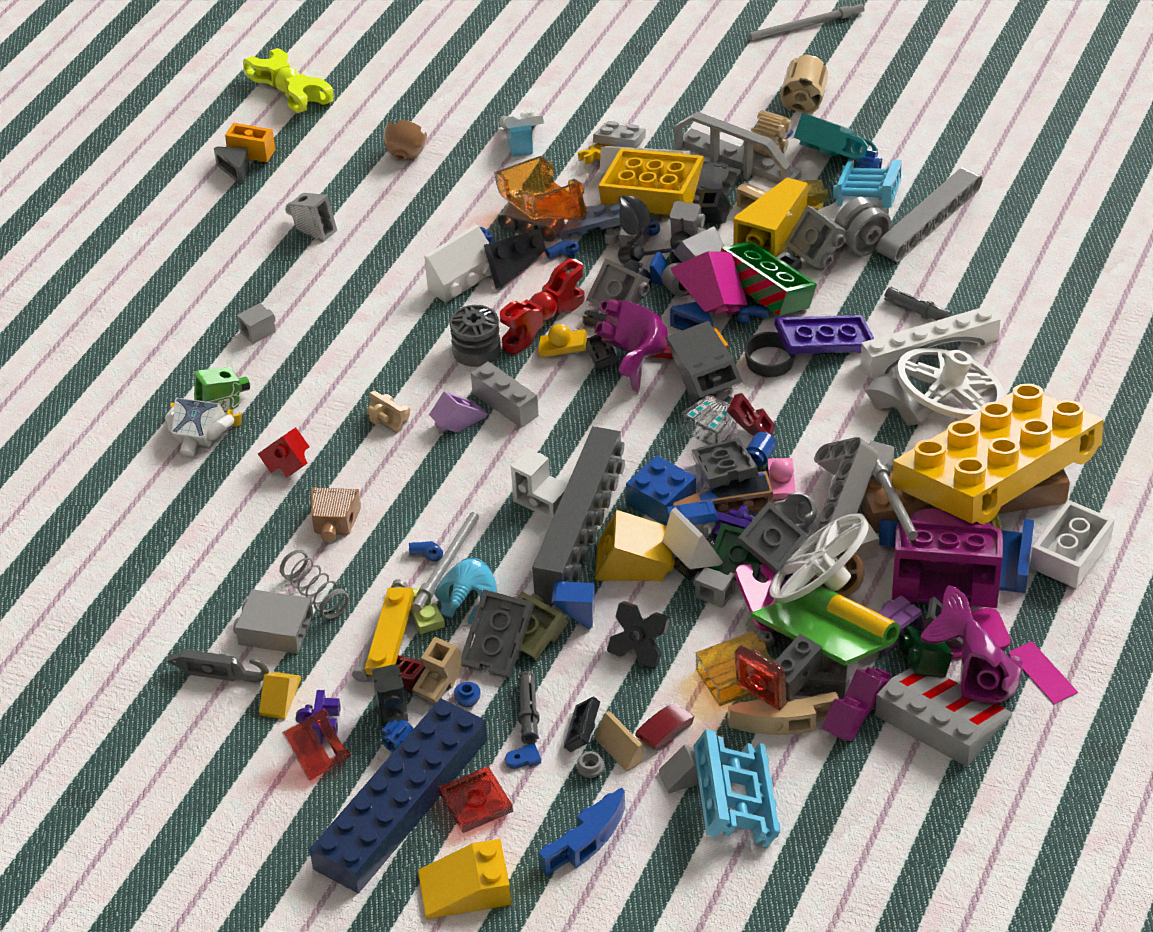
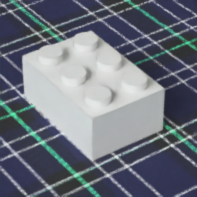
M1067 500L1032 546L1029 568L1077 588L1111 542L1115 519Z

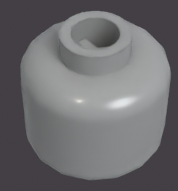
M672 263L662 273V284L673 295L684 296L689 292L671 271V267L680 263Z

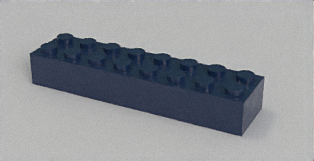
M440 698L311 846L309 851L313 870L359 894L487 741L485 719Z

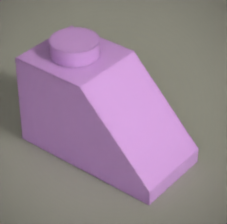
M445 391L429 413V416L435 421L434 425L444 432L450 430L457 433L483 420L488 415L475 401Z

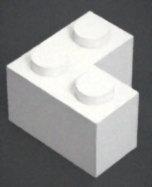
M527 449L511 465L513 501L552 520L567 483L550 476L548 457Z

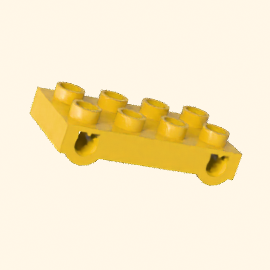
M1021 384L1016 386L1009 395L996 402L984 404L981 407V411L963 421L951 423L946 431L930 440L916 443L914 449L893 460V486L971 524L975 522L986 524L995 518L1001 506L1074 462L1082 465L1088 462L1097 448L1102 445L1104 419L1084 411L1083 405L1076 401H1059L1044 395L1043 389L1037 385Z

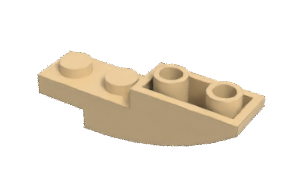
M831 692L804 699H795L783 703L781 695L764 697L749 702H740L728 706V725L733 729L756 734L788 735L812 732L816 730V722L826 719L833 700L839 698L836 692Z

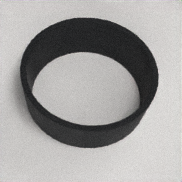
M761 332L750 337L745 343L746 363L753 373L763 377H777L787 373L792 368L796 354H789L790 359L776 365L761 364L750 358L754 351L764 347H776L787 352L778 332Z

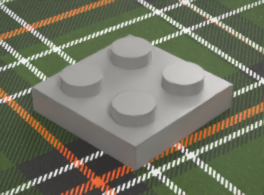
M608 121L593 134V143L635 148L645 138L646 129L639 128L640 126L635 124L623 126L619 125L618 122Z

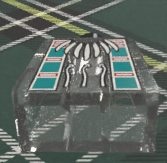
M709 395L681 413V431L707 445L726 441L737 425V422L727 412L733 397L728 396L721 401Z

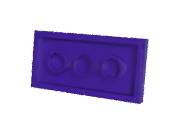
M863 315L776 317L774 322L788 354L861 352L862 342L874 339Z

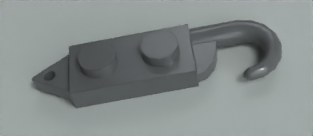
M183 649L182 653L171 655L167 659L168 663L182 669L184 674L228 681L236 679L261 682L263 681L264 674L269 673L267 666L259 660L250 659L249 662L257 666L261 672L247 671L241 662L234 659V656L202 652L200 650Z

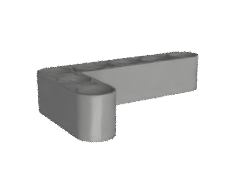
M860 437L824 444L815 454L814 461L835 475L813 534L838 518L858 512L879 456V451ZM853 524L841 527L838 535L852 527Z

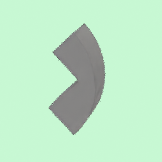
M878 377L865 389L876 410L896 406L907 426L921 424L934 411L913 399L902 388L898 379L893 377Z

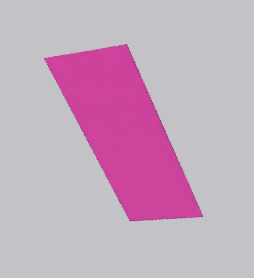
M1032 641L1008 652L1010 655L1021 657L1023 662L1022 669L1054 704L1078 693Z

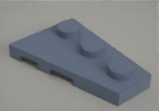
M620 203L579 206L560 230L561 240L568 239L570 237L569 234L579 232L580 235L587 234L589 230L598 226L603 230L621 225L619 218Z

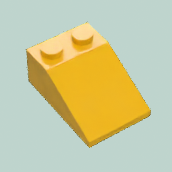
M501 838L472 843L418 870L426 920L511 905L510 884Z

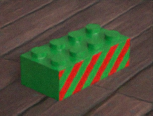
M753 241L721 248L720 252L732 253L744 293L754 298L755 302L770 309L771 313L782 316L810 308L817 286L815 282Z

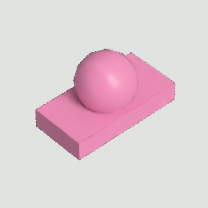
M768 459V476L773 490V500H784L788 497V494L796 493L793 459Z

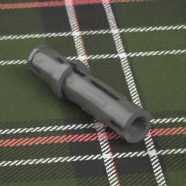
M888 287L885 292V301L920 314L922 318H930L937 321L952 316L950 310L938 307L930 300H921L893 287Z
M526 671L518 676L520 699L518 721L521 724L522 742L531 744L536 743L537 739H539L537 724L539 723L540 715L536 710L535 675L532 672Z

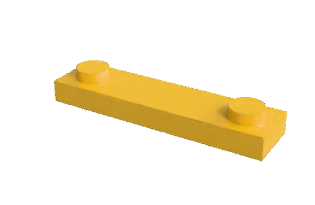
M412 587L387 589L365 665L367 675H372L374 668L396 664L415 593Z

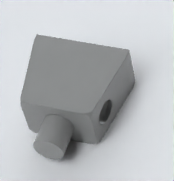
M713 226L683 240L673 253L681 262H684L707 251L720 252L721 248L725 246L716 228Z

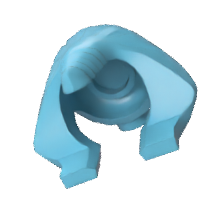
M466 558L453 566L442 578L436 588L435 597L441 601L442 609L440 613L443 618L452 619L456 608L460 606L465 597H467V594L472 590H476L480 598L483 589L497 593L495 577L487 564L477 558ZM478 604L474 606L470 614L469 624L473 622Z

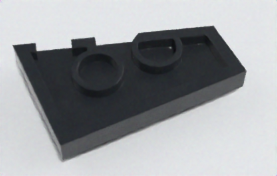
M541 229L484 245L495 288L503 287L545 252L546 247Z

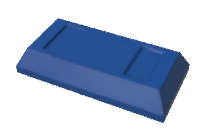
M711 500L670 506L663 510L667 523L671 510L674 508L693 525L719 521L713 501Z

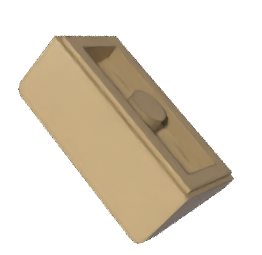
M606 712L595 733V740L625 771H628L642 762V744L611 712Z

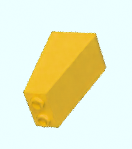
M787 177L734 217L733 245L753 241L775 257L783 253L787 248L784 244L807 206L808 183Z

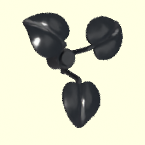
M620 196L618 198L620 202L619 218L621 226L627 234L636 236L631 241L626 242L627 246L619 249L618 259L622 264H625V268L650 279L648 284L651 289L650 273L647 269L642 268V263L639 261L644 256L655 255L658 251L661 253H672V263H682L673 252L683 240L692 236L687 232L679 231L674 233L670 239L671 248L644 252L641 246L634 243L643 235V229L649 227L651 222L650 212L641 200L632 196Z

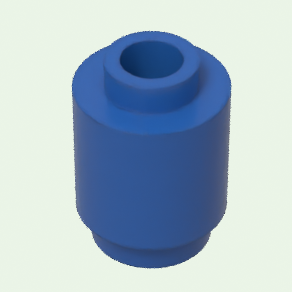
M758 432L754 435L746 450L757 468L766 464L776 448V441L769 433Z

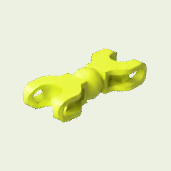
M279 48L269 51V59H259L254 56L243 59L244 74L254 82L266 83L272 87L276 86L281 92L285 93V96L288 98V107L296 113L307 111V102L310 101L318 102L322 105L333 102L334 96L331 85L321 78L308 77L304 74H299L296 69L290 68V64L287 63L288 54Z

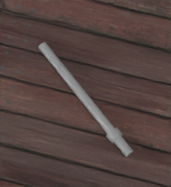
M863 4L839 7L836 11L750 32L749 38L752 41L838 18H850L853 14L864 12L865 8Z
M878 458L873 469V475L881 483L908 539L915 540L918 534L890 480V473L887 467Z
M471 512L428 581L419 588L418 596L412 604V609L415 612H420L425 603L432 599L436 592L435 587L479 519L477 513Z

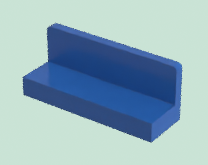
M1024 519L1022 533L1002 531L1003 558L999 590L1026 593L1034 520Z

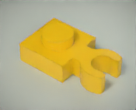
M598 143L589 146V150L578 152V161L584 160L585 165L594 162V160L600 161L601 147L613 145Z

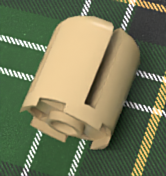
M808 54L801 55L799 58L793 59L787 67L780 99L783 106L789 111L792 109L797 112H804V114H811L819 109L828 81V69L818 57Z

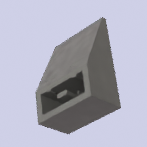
M709 321L665 337L692 403L732 389L743 382L734 359Z

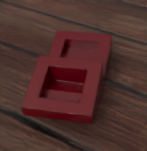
M743 393L734 395L727 409L730 416L752 436L758 432H765L771 435L775 424L763 408L755 410Z
M674 702L649 718L636 731L635 736L656 750L671 743L676 732L691 726L695 716Z

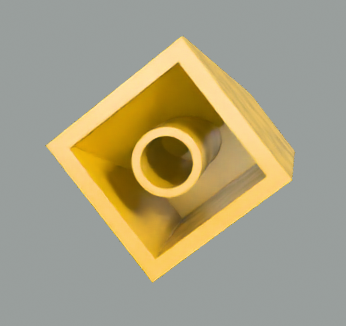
M616 510L597 541L595 579L599 581H662L667 572L670 573L675 563V559L672 558V551L662 542L667 526Z

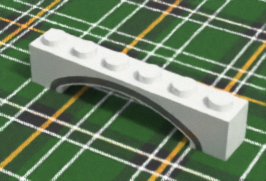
M988 305L862 342L860 364L869 377L874 378L891 373L892 369L898 365L900 358L905 353L914 349L930 348L957 341L974 342L977 347L999 340L1001 319L992 307Z

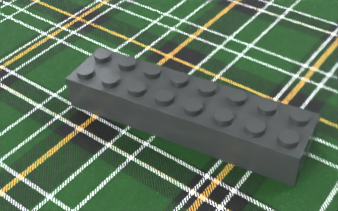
M592 426L532 566L534 594L541 597L545 601L544 604L554 605L552 604V595L555 582H575L580 580L583 561L587 562L589 557V546L595 543L597 527L602 525L605 508L608 509L611 503V492L616 491L618 475L624 472L625 460L622 459L625 444L621 442V431Z

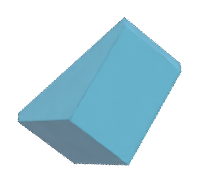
M531 125L510 128L506 138L512 157L533 154Z

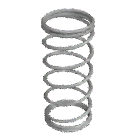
M295 550L287 554L280 564L279 571L281 575L290 581L291 585L297 588L301 595L307 598L308 596L315 595L314 600L311 602L324 618L332 619L343 613L349 603L348 593L341 588L337 589V583L329 581V575L321 573L320 566H313V559L308 557L305 551ZM297 553L304 554L305 558L295 564L290 575H286L284 567L288 559ZM308 560H310L311 567L307 568L299 578L292 579L306 568ZM304 561L300 569L293 573L296 566L300 562ZM313 567H317L319 574L308 585L300 587L301 579ZM320 575H325L327 582L316 593L308 594L309 586L314 584ZM299 580L298 586H296L293 583V581ZM328 583H333L335 585L334 591L330 592L323 601L316 602L317 594ZM307 587L306 592H305V594H304V593L301 591V589ZM343 594L342 599L336 606L324 610L329 599L334 595ZM345 596L344 605L340 608V610H338L336 613L332 615L324 614V612L331 611L338 607L342 603ZM322 603L320 609L317 608L316 604Z

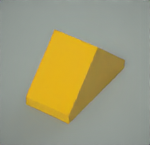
M280 672L264 674L259 709L260 716L286 719L300 684L301 676Z

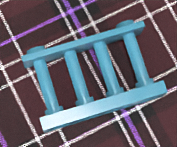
M849 158L846 166H843L842 175L837 185H834L833 198L837 199V206H842L845 197H874L882 200V207L891 208L902 181V160H892L890 167H887V169L853 168V159Z

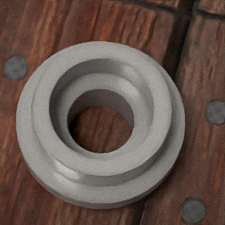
M585 752L577 761V770L584 777L594 778L604 771V761L596 752Z

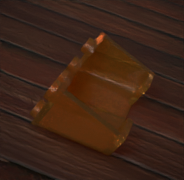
M538 156L494 172L500 195L530 218L553 220L586 219L588 209L583 200L584 187L582 183L576 179H571L566 186L560 187L553 179V164L544 157Z

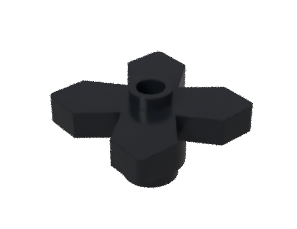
M626 601L619 603L615 617L624 631L610 637L607 652L621 657L634 648L640 664L651 668L658 666L662 652L655 643V639L657 636L667 632L670 617L655 612L647 618H642L637 605Z

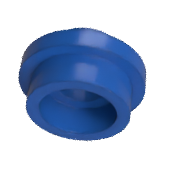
M473 682L460 683L454 689V698L463 707L474 706L481 696L480 687Z

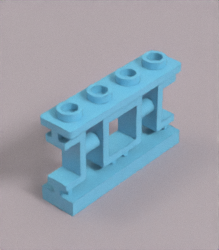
M705 729L693 745L706 835L717 837L721 831H724L725 836H730L736 827L752 830L754 842H761L762 847H768L778 837L780 823L777 818V804L773 795V781L770 777L769 758L766 754L765 744L758 743L754 749L752 744L747 743L741 752L724 747L723 737H716V731ZM730 782L744 785L747 796L732 793Z

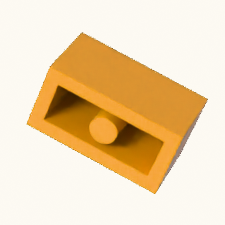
M233 123L225 134L226 146L247 147L250 160L268 162L276 150L273 129Z

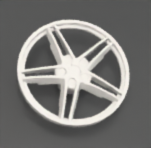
M938 348L914 349L905 353L900 358L896 368V375L900 385L913 399L936 412L951 417L967 419L981 411V407L985 403L981 400L982 397L974 390L995 388L997 393L996 401L1004 397L1003 387L995 375L963 351H949ZM918 355H937L939 369L920 362L915 364L908 360ZM970 366L978 370L984 376H981L979 373H968ZM906 374L932 383L929 391L925 395L922 394L911 384ZM938 390L942 391L938 394L937 397H935L934 399H930L935 395V393ZM952 393L971 410L957 409L938 402Z
M849 514L834 520L810 536L793 552L775 574L770 585V595L775 601L786 603L810 593L823 583L834 592L842 588L851 577V574L845 569L844 565L865 539L868 532L867 520L861 514ZM856 524L838 535L841 527ZM815 543H817L815 551L813 553L804 554L809 548H811ZM848 548V550L838 560L836 556H838L840 553H842ZM793 573L780 590L785 575ZM816 574L818 578L809 583L808 585H806L810 581V579Z

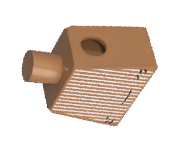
M312 487L311 502L314 532L321 534V538L327 542L334 541L336 534H349L361 509L359 489Z

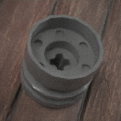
M468 305L456 310L451 315L449 323L452 337V352L454 358L459 363L466 366L479 367L488 361L492 363L499 357L501 352L499 319L497 313L492 308L484 305Z

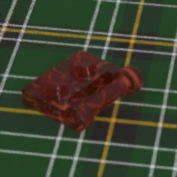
M325 708L318 710L282 732L308 780L316 778L351 756L347 748L344 749L331 726ZM318 723L335 753L331 758L328 757L312 728V725Z

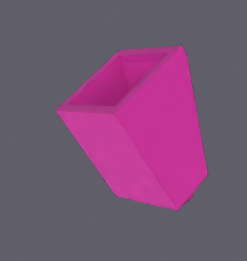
M707 251L671 267L675 277L705 312H715V315L724 313L733 315L739 312L740 308L748 305L732 253Z

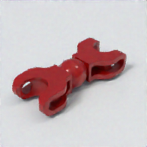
M575 259L565 260L553 270L549 281L542 287L541 292L534 294L530 300L526 299L522 303L511 301L501 309L500 322L510 327L502 337V349L510 354L520 353L531 345L537 331L544 326L543 321L551 319L556 312L560 313L563 310L574 311L583 304L585 292L576 286L577 282L584 275L582 262ZM574 269V270L571 271L569 274H567V271H568V270ZM516 339H519V341H518L517 343L511 344V343L514 342Z

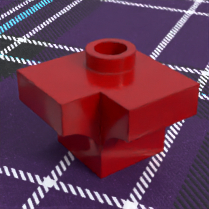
M295 427L260 451L258 456L271 474L280 468L286 478H288L308 464L305 458V451L310 446Z

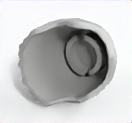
M790 493L786 499L777 501L774 505L802 530L808 528L816 518L817 508L815 501L803 493Z

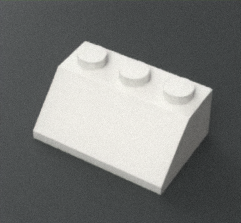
M477 224L424 255L428 291L445 303L492 275L484 245L489 242Z

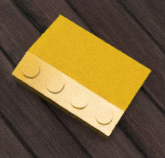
M620 148L598 185L601 204L620 203L618 197L632 196L641 200L647 206L650 213L670 215L674 202L693 203L704 156Z

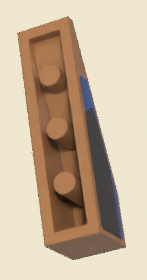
M767 471L758 472L759 476L748 478L741 482L736 479L730 481L729 485L708 488L673 503V506L711 500L716 511L728 515L731 509L738 511L742 505L748 507V513L761 511L768 502L773 505V490Z

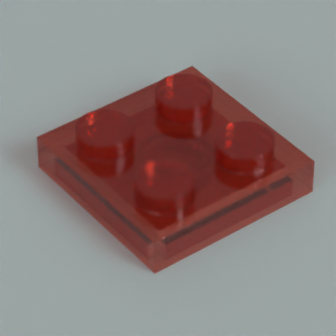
M740 645L734 652L737 685L780 711L787 704L785 670L777 663H771L761 657L755 650H749Z
M489 766L438 787L441 798L462 833L513 812L512 803Z

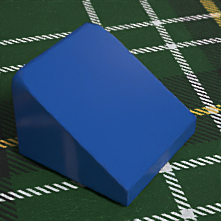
M658 251L649 265L651 283L663 285L661 281L662 273L669 264L662 253Z
M880 520L879 545L895 547L897 524L900 522L899 520Z

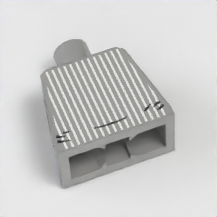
M302 193L286 205V214L292 216L295 228L298 231L322 242L337 231L328 195Z

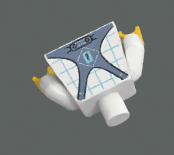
M176 397L175 403H171V409L166 414L165 420L169 432L177 442L182 443L180 453L192 457L197 446L209 447L213 440H216L226 429L231 426H240L242 423V413L239 412V414L233 415V410L229 409L227 415H225V412L218 403Z

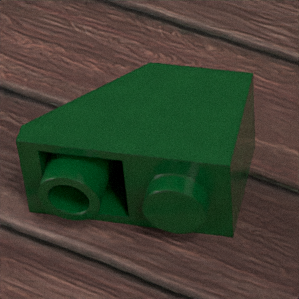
M906 625L904 634L899 638L898 645L899 650L915 673L946 678L953 657V653L945 642H923L921 640L923 631Z

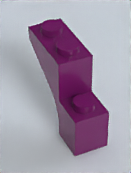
M867 667L866 670L856 669L844 699L833 700L821 729L843 740H854L864 719L876 707V695L889 682L891 674L879 668Z

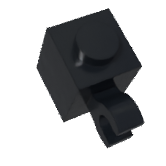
M702 189L699 200L694 199L693 203L700 205L701 214L705 215L704 222L726 223L731 205L723 190Z

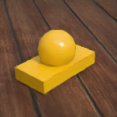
M564 324L552 326L548 335L540 336L538 350L540 358L586 351V330L570 331Z

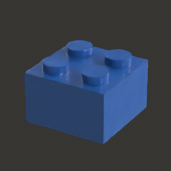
M657 455L626 483L627 505L665 526L667 522L663 510L666 507L673 506V503L696 494V476Z

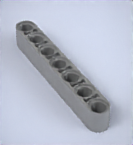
M961 167L882 236L877 245V253L895 262L901 261L978 192L982 185L983 177Z

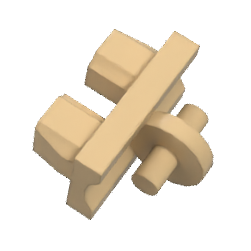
M376 391L370 392V404L366 411L370 422L374 424L383 423L396 432L401 431L403 422L409 419L410 408L405 404L397 405L394 403L393 397L388 394L381 395Z

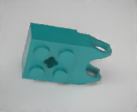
M804 113L801 114L793 137L800 140L799 145L813 148L835 157L841 154L853 159L864 158L869 147L868 145L871 146L872 151L878 152V148L872 141L855 136V130Z

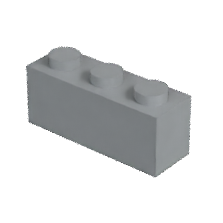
M489 361L471 372L473 395L520 428L539 416L537 395Z

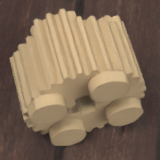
M764 110L760 111L757 115L759 121L755 128H751V132L772 139L781 152L785 153L788 147V140L785 139L792 128V120ZM753 144V151L755 153L772 158L765 148Z

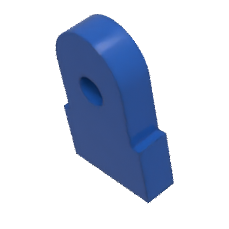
M535 743L524 745L522 748L510 751L505 755V764L511 769L527 765L530 767L542 763Z

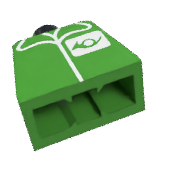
M229 367L195 371L194 400L218 403L224 412L237 408L239 405V393L250 390L249 379L246 376L238 378Z

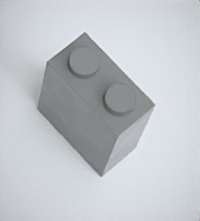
M251 589L248 599L243 601L242 613L239 618L235 619L233 631L237 634L238 644L298 654L314 616L311 598Z

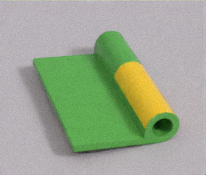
M821 585L796 600L786 603L776 602L751 612L750 616L752 619L794 640L800 633L822 646L823 655L844 666L890 647L896 642L900 634L899 623Z

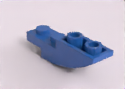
M621 787L615 792L605 795L602 800L593 806L583 809L577 815L576 828L568 830L564 836L553 843L546 844L538 852L539 868L546 876L568 862L575 868H578L601 849L622 819L625 810V790Z

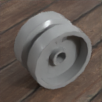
M858 197L848 202L839 211L834 221L847 231L844 235L846 237L844 244L859 256H866L875 252L879 240L892 226L891 218L866 197Z

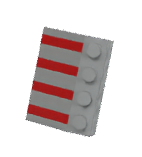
M912 667L891 678L876 695L875 716L966 767L972 763L1012 716L1011 711L996 703H983L962 697L961 684L948 677L916 674Z

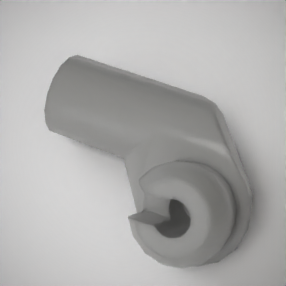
M750 617L746 625L756 632L758 643L763 647L772 646L775 642L774 631L760 630Z

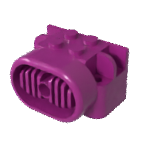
M935 508L923 509L909 516L918 534L915 540H909L901 523L897 524L891 600L903 596L909 602L929 604L930 599L935 597L943 604L945 590L950 585L965 594L969 606L997 608L1003 558V534L999 528L992 526L990 522L986 524L977 522L971 524L944 510Z

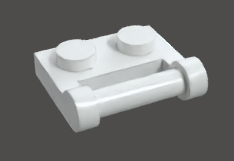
M536 111L520 113L521 117L518 118L502 116L499 120V125L506 129L544 124L543 115H538Z

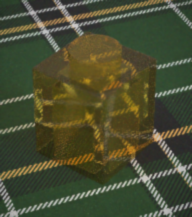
M798 180L808 183L807 205L817 211L822 209L823 203L828 201L827 188L823 189L822 180Z

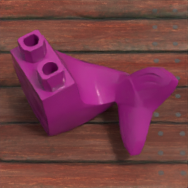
M602 300L600 311L607 314L606 322L598 321L595 333L602 337V341L622 351L630 352L623 359L618 371L622 375L630 377L633 391L639 393L643 359L660 354L666 350L667 340L665 337L668 336L667 327L663 324L662 318L658 314L639 304L625 300Z
M948 585L943 597L941 614L923 631L921 640L926 643H942L959 637L963 639L960 676L962 697L983 703H1000L1014 696L1022 673L1023 662L1021 657L1015 655L1007 656L988 633L972 618L965 594L956 587Z

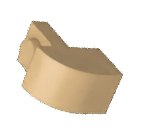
M434 636L421 657L425 670L412 691L414 695L435 704L442 697L448 686H454L461 667V655L456 645Z

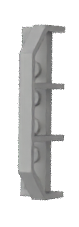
M698 111L680 121L674 127V150L686 148L709 157L712 163L718 164L722 162L743 170V179L747 180L754 174L779 184L787 177L795 180L801 178L802 170L792 167L775 142L770 138ZM694 121L710 127V135L692 128L683 135V127ZM720 131L744 140V148L721 140ZM753 144L765 148L772 158L755 153L753 151Z

